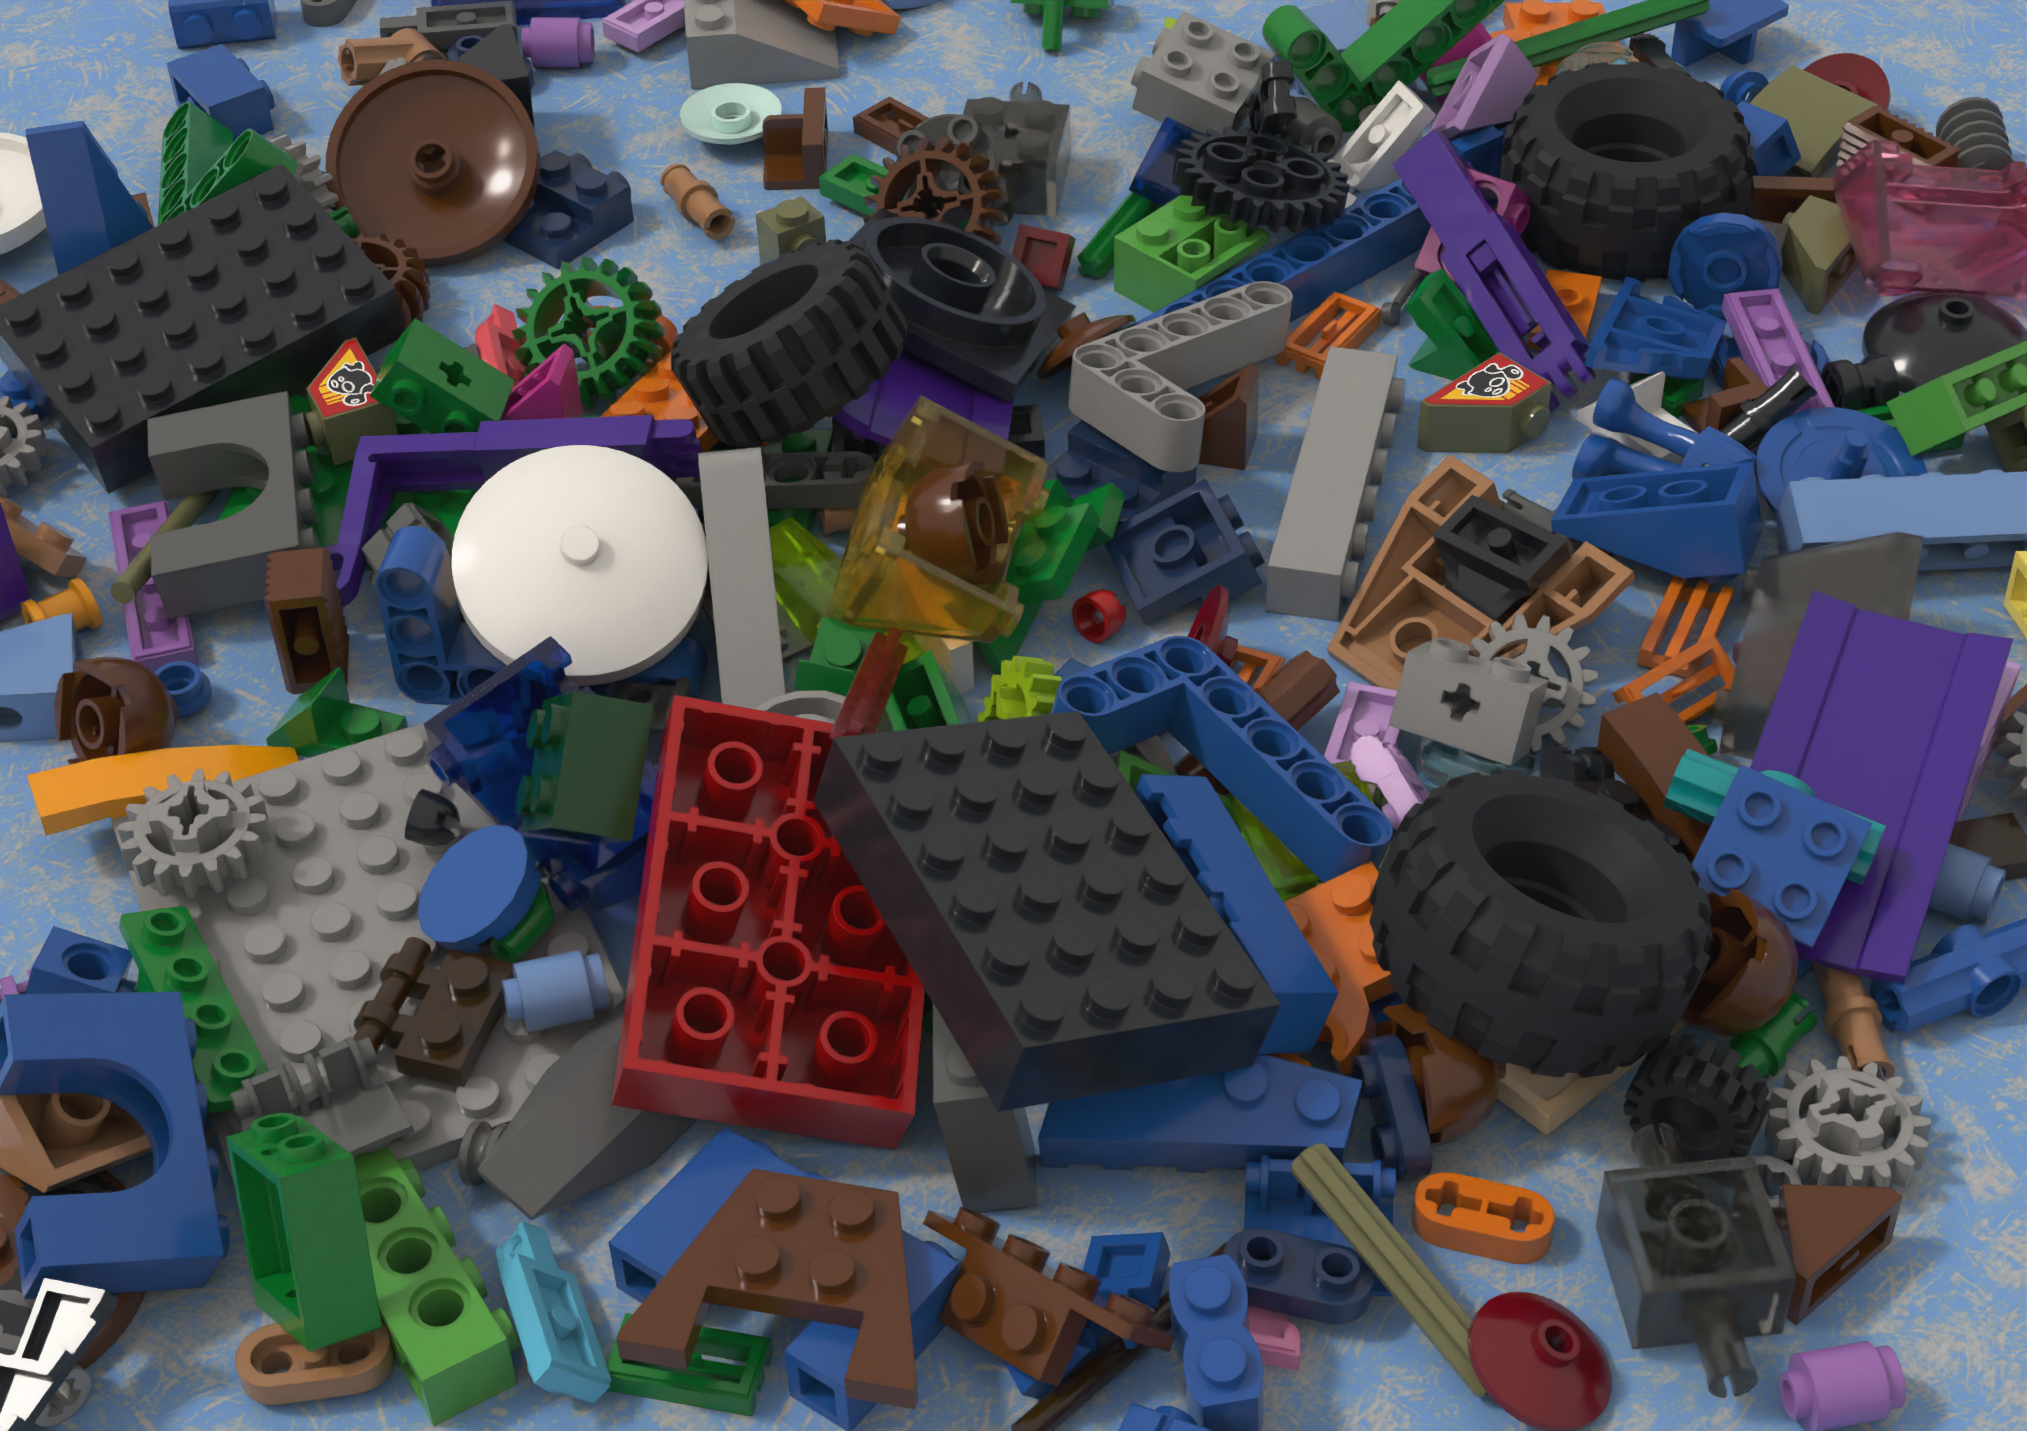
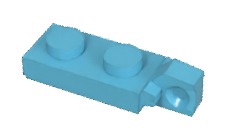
M521 1221L517 1225L518 1229L503 1246L499 1245L495 1252L499 1277L509 1303L510 1316L516 1325L527 1360L528 1372L534 1384L539 1385L550 1393H563L595 1404L610 1387L612 1380L576 1275L558 1268L545 1229Z

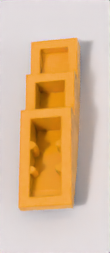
M216 745L163 748L91 759L29 774L27 778L45 835L48 836L109 817L113 820L126 816L125 808L128 804L145 805L147 803L143 789L147 786L156 788L159 791L169 788L167 777L175 774L183 783L191 781L196 769H203L205 778L209 781H213L222 771H227L230 773L233 782L298 762L299 758L292 747Z

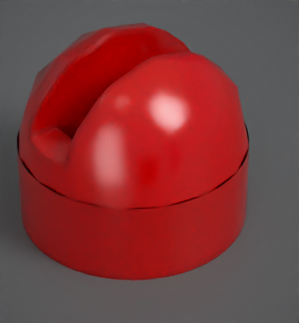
M1105 589L1095 590L1074 602L1072 619L1076 629L1086 640L1093 643H1101L1115 635L1123 627L1126 621V607L1124 604L1120 605L1114 592ZM1101 612L1104 618L1103 622L1096 616L1097 613Z

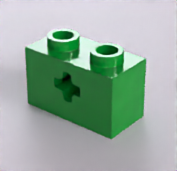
M415 318L387 353L369 396L431 434L478 432L481 421H500L515 380Z

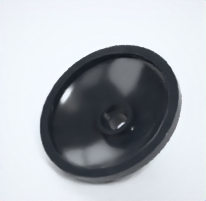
M1922 292L1899 298L1877 310L1865 326L1862 338V352L1864 357L1882 353L1889 355L1897 370L1899 391L1907 393L1940 376L2027 341V329L2008 311L1987 300L1955 292Z

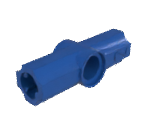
M2027 918L1985 934L1976 925L1960 926L1945 935L1936 944L1930 955L1911 962L1905 983L1872 979L1869 993L1877 1001L1883 1018V1025L1890 1032L1901 1030L1906 1033L1965 1009H1968L1975 1017L1980 1018L1992 1016L2004 1009L2015 999L2021 988L2027 986Z

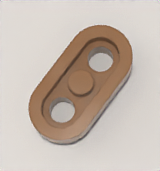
M381 1321L382 1328L309 1352L278 1323L263 1326L250 1333L242 1341L236 1352L235 1366L242 1388L252 1400L266 1405L324 1399L369 1391L387 1378L394 1365L395 1356L388 1329ZM362 1359L358 1362L350 1363L353 1360ZM281 1369H289L287 1372L272 1374L275 1371Z

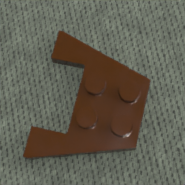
M752 1169L624 1324L616 1339L621 1359L687 1370L709 1306L712 1304L857 1328L860 1330L844 1378L846 1398L916 1409L918 1392L898 1192Z

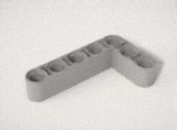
M1268 281L1249 283L1081 345L1075 349L1072 356L1068 400L1069 410L1160 470L1168 472L1192 470L1197 467L1200 461L1206 409L1199 399L1185 390L1284 351L1287 344L1291 315L1292 292L1287 287L1278 283Z
M761 447L698 453L722 703L755 709L770 698L786 694Z

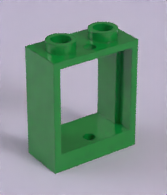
M276 1113L260 1117L250 1124V1130L227 1136V1145L256 1305L309 1352L382 1328L354 1155L300 1116L290 1113Z

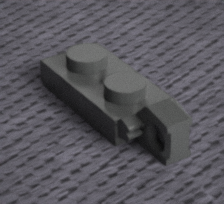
M512 1L416 8L417 15L380 18L381 38L391 37L401 29H416L440 52H448L449 48L462 37L477 35L485 38L500 25L510 23L518 43L515 2L512 3Z

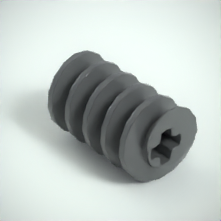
M1981 97L1961 99L1950 105L1939 117L1936 125V137H1941L1942 141H1950L1951 146H1959V155L1950 193L1951 197L1960 205L1975 210L1990 209L2003 204L2013 194L2017 186V172L2003 116L1998 105L1987 98Z

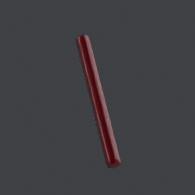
M891 627L888 635L876 632L872 637L830 731V739L876 733L909 648L900 642L903 631L899 628Z

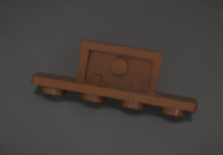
M964 1207L959 1208L955 1218L928 1210L923 1224L968 1250L938 1321L1036 1380L1055 1386L1060 1385L1088 1319L1126 1340L1170 1352L1176 1337L1151 1323L1155 1310L1148 1305L1117 1292H1112L1109 1299L1100 1295L1098 1290L1102 1280L1066 1263L1060 1262L1057 1270L1046 1264L1051 1253L1050 1251L1012 1234L1008 1235L1006 1241L1000 1239L996 1235L1001 1224L985 1215Z

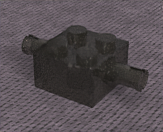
M1019 82L1012 87L1009 101H1001L994 97L967 99L963 114L971 116L976 122L981 124L995 142L999 156L998 173L1002 177L1001 183L995 189L1003 190L1008 195V202L995 209L1008 216V223L1012 220L1013 214L1057 216L1071 158L1070 105L1053 104L1050 101L1042 100L1041 90L1028 82L1026 94H1022L1023 82Z
M1660 1123L1659 1130L1663 1139V1144L1661 1145L1658 1143L1653 1124L1646 1125L1635 1132L1630 1140L1632 1150L1636 1154L1640 1167L1604 1171L1596 1221L1597 1234L1632 1350L1696 1343L1707 1377L1706 1382L1709 1392L1714 1396L1726 1398L1727 1389L1723 1378L1728 1376L1734 1397L1749 1392L1758 1382V1374L1756 1368L1752 1365L1744 1338L1783 1334L1796 1279L1753 1156L1685 1163L1679 1145L1677 1130L1672 1125Z

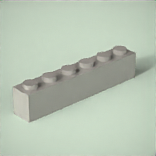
M1329 347L1268 562L1266 612L1338 622L1344 597L1354 599L1360 573V563L1354 562V558L1365 559L1369 540L1370 525L1363 522H1374L1379 486H1373V483L1384 484L1388 450L1382 448H1393L1397 426V414L1394 413H1401L1404 403L1406 379L1396 378L1398 355Z

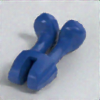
M1611 378L1604 386L1597 400L1593 413V424L1611 432L1625 433L1667 449L1684 459L1682 464L1667 461L1632 449L1602 433L1593 432L1585 439L1577 454L1573 466L1572 479L1703 467L1705 464L1715 466L1753 462V465H1755L1758 457L1730 436L1710 426L1700 434L1668 423L1648 413L1636 402L1634 391L1627 382Z

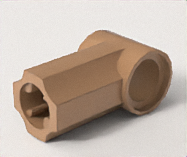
M411 28L401 29L391 37L346 39L344 45H339L338 54L341 77L348 86L366 85L379 76L390 59L397 60L398 57L407 59L408 63L446 59L423 34Z

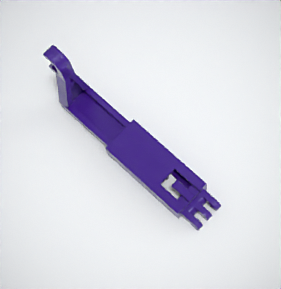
M1433 129L1392 164L1446 249L1439 256L1500 353L1552 382L1551 386L1555 384L1559 391L1569 399L1578 392L1576 384L1569 375L1572 369L1585 384L1596 378L1594 370L1584 366L1586 358L1583 354L1588 351L1589 343L1511 222L1492 210L1491 207L1498 202V199L1486 201L1466 168L1477 171L1470 161L1468 163L1444 134ZM1537 325H1540L1542 330L1531 340L1542 352L1533 357L1522 337ZM1552 389L1549 402L1550 413L1560 406V402Z
M653 415L481 421L478 432L361 436L355 453L337 545L324 547L331 551L332 569L335 571L341 569L337 579L341 606L345 607L350 604L358 594L367 564L361 548L382 528L394 500L391 493L479 490L498 471L524 456L545 449L570 445H592L623 451L648 462L669 478L699 477L698 453H702V447L699 439L696 437L693 423L688 419L655 420Z

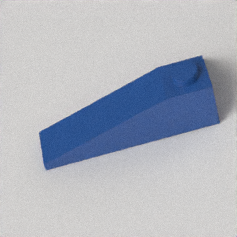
M83 121L25 129L58 276L154 228L148 220L147 211L139 200L135 201L119 179L118 170Z

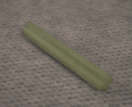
M1318 1143L1301 1152L1290 1166L1293 1176L1471 1392L1479 1398L1489 1395L1477 1378L1469 1357L1468 1331L1472 1320L1325 1144Z

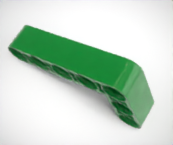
M1401 0L1341 54L1326 34L1294 5H1284L1274 10L1267 17L1263 25L1262 35L1267 45L1280 61L1292 63L1294 80L1308 99L1340 122L1343 132H1351L1360 127L1359 113L1363 108L1379 104L1398 80L1408 87L1505 0Z
M186 101L172 115L162 136L158 226L280 164H283L294 176L298 164L297 160L253 129L245 130L233 142L232 130L190 101Z

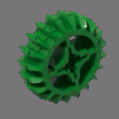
M583 256L577 271L570 262L561 261V276L555 279L550 273L542 272V281L546 286L540 292L536 289H526L527 297L533 302L531 307L515 309L517 317L526 325L512 330L513 338L522 345L514 353L516 354V359L522 365L527 366L524 370L526 377L565 343L574 351L575 358L581 357L590 366L589 370L577 371L581 404L586 409L594 410L599 396L608 405L614 404L617 401L616 390L622 387L627 392L634 385L631 380L637 374L643 377L648 373L650 369L644 364L647 358H662L661 349L652 343V341L666 336L664 327L655 321L662 315V309L655 300H650L653 296L652 289L644 281L638 282V276L628 267H623L619 270L618 265L613 260L606 258L597 266V263L592 258ZM609 296L621 300L623 306L611 309L609 306L595 309L588 302L587 298ZM564 314V317H563L562 320L558 323L559 319H560L561 316ZM588 320L596 327L595 329H589ZM588 329L593 332L590 337L585 334ZM582 337H588L589 346L582 340ZM621 342L617 351L612 355L616 345Z

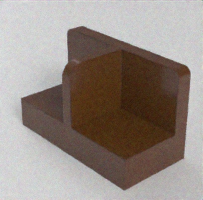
M825 87L805 88L803 114L769 115L763 120L762 129L765 151L763 182L765 190L820 189L819 177L827 172L829 131Z

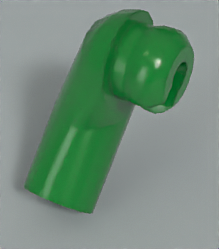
M540 881L539 890L528 913L514 930L498 942L494 939L491 940L490 947L498 959L518 963L553 925L555 914L548 890L543 881Z

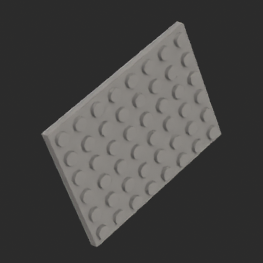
M489 703L233 781L232 784L234 786L239 782L248 780L251 783L254 796L262 795L272 837L270 842L261 844L265 856L262 862L246 861L244 863L248 877L240 880L231 875L226 876L222 879L223 891L219 893L213 891L209 884L199 886L195 898H187L184 886H176L169 895L162 896L159 894L156 881L142 887L138 884L135 871H128L141 911L183 906L188 909L269 1071L277 1068L287 1092L291 1089L282 1064L290 1061L300 1084L304 1085L311 1082L303 1056L311 1053L321 1076H326L318 1051L341 1042L350 1036L354 1037L356 1033L354 1020L366 1001L374 1000L382 985L380 972L391 954L399 953L408 938L417 937L430 945L431 953L424 966L439 970L448 951L422 931L417 913L423 886L432 868L450 847L471 832L490 825L510 826L537 848L540 858H536L535 867L541 872L540 881H543L548 890L555 916L553 925L519 962L580 950L582 956L598 953L605 974L610 1007L593 1011V1019L527 1033L523 1019L513 1022L509 1021L505 1005L464 1087L399 1073L394 1058L397 1048L381 1045L376 1054L379 1064L376 1066L414 1129V1132L393 1140L388 1147L397 1161L408 1157L417 1172L458 1158L463 1136L473 1121H487L491 1125L492 1130L500 1124L509 1125L545 1071L626 997L552 837L522 832L524 816L516 814V798L523 775ZM421 789L442 794L451 799L458 808L460 822L448 820L444 822L443 828L455 833L454 837L445 844L427 846L405 839L407 818L413 801ZM127 815L111 819L119 847L122 841L118 832V825L129 822ZM492 937L476 944L482 950L472 953L498 959L490 947ZM407 997L399 1014L414 1017L422 1000ZM235 1110L217 1113L209 1112L235 1188L226 1137L243 1132L236 1119Z

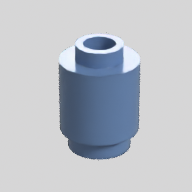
M1949 843L1929 908L1969 922L1972 916L1987 922L2001 893L2006 870L1992 866V858Z
M580 950L514 963V978L502 980L503 995L509 1021L513 1022L523 1019L527 1033L593 1019V1011L610 1007L605 974L598 953L582 956Z

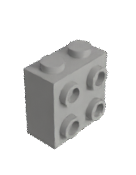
M1183 12L1172 29L1164 27L1161 30L1154 44L1152 57L1143 56L1139 61L1131 80V85L1137 87L1132 109L1190 136L1192 133L1204 136L1206 129H1212L1223 134L1224 127H1230L1235 132H1238L1249 115L1260 68L1266 63L1274 62L1276 55L1249 40L1240 38L1203 19Z

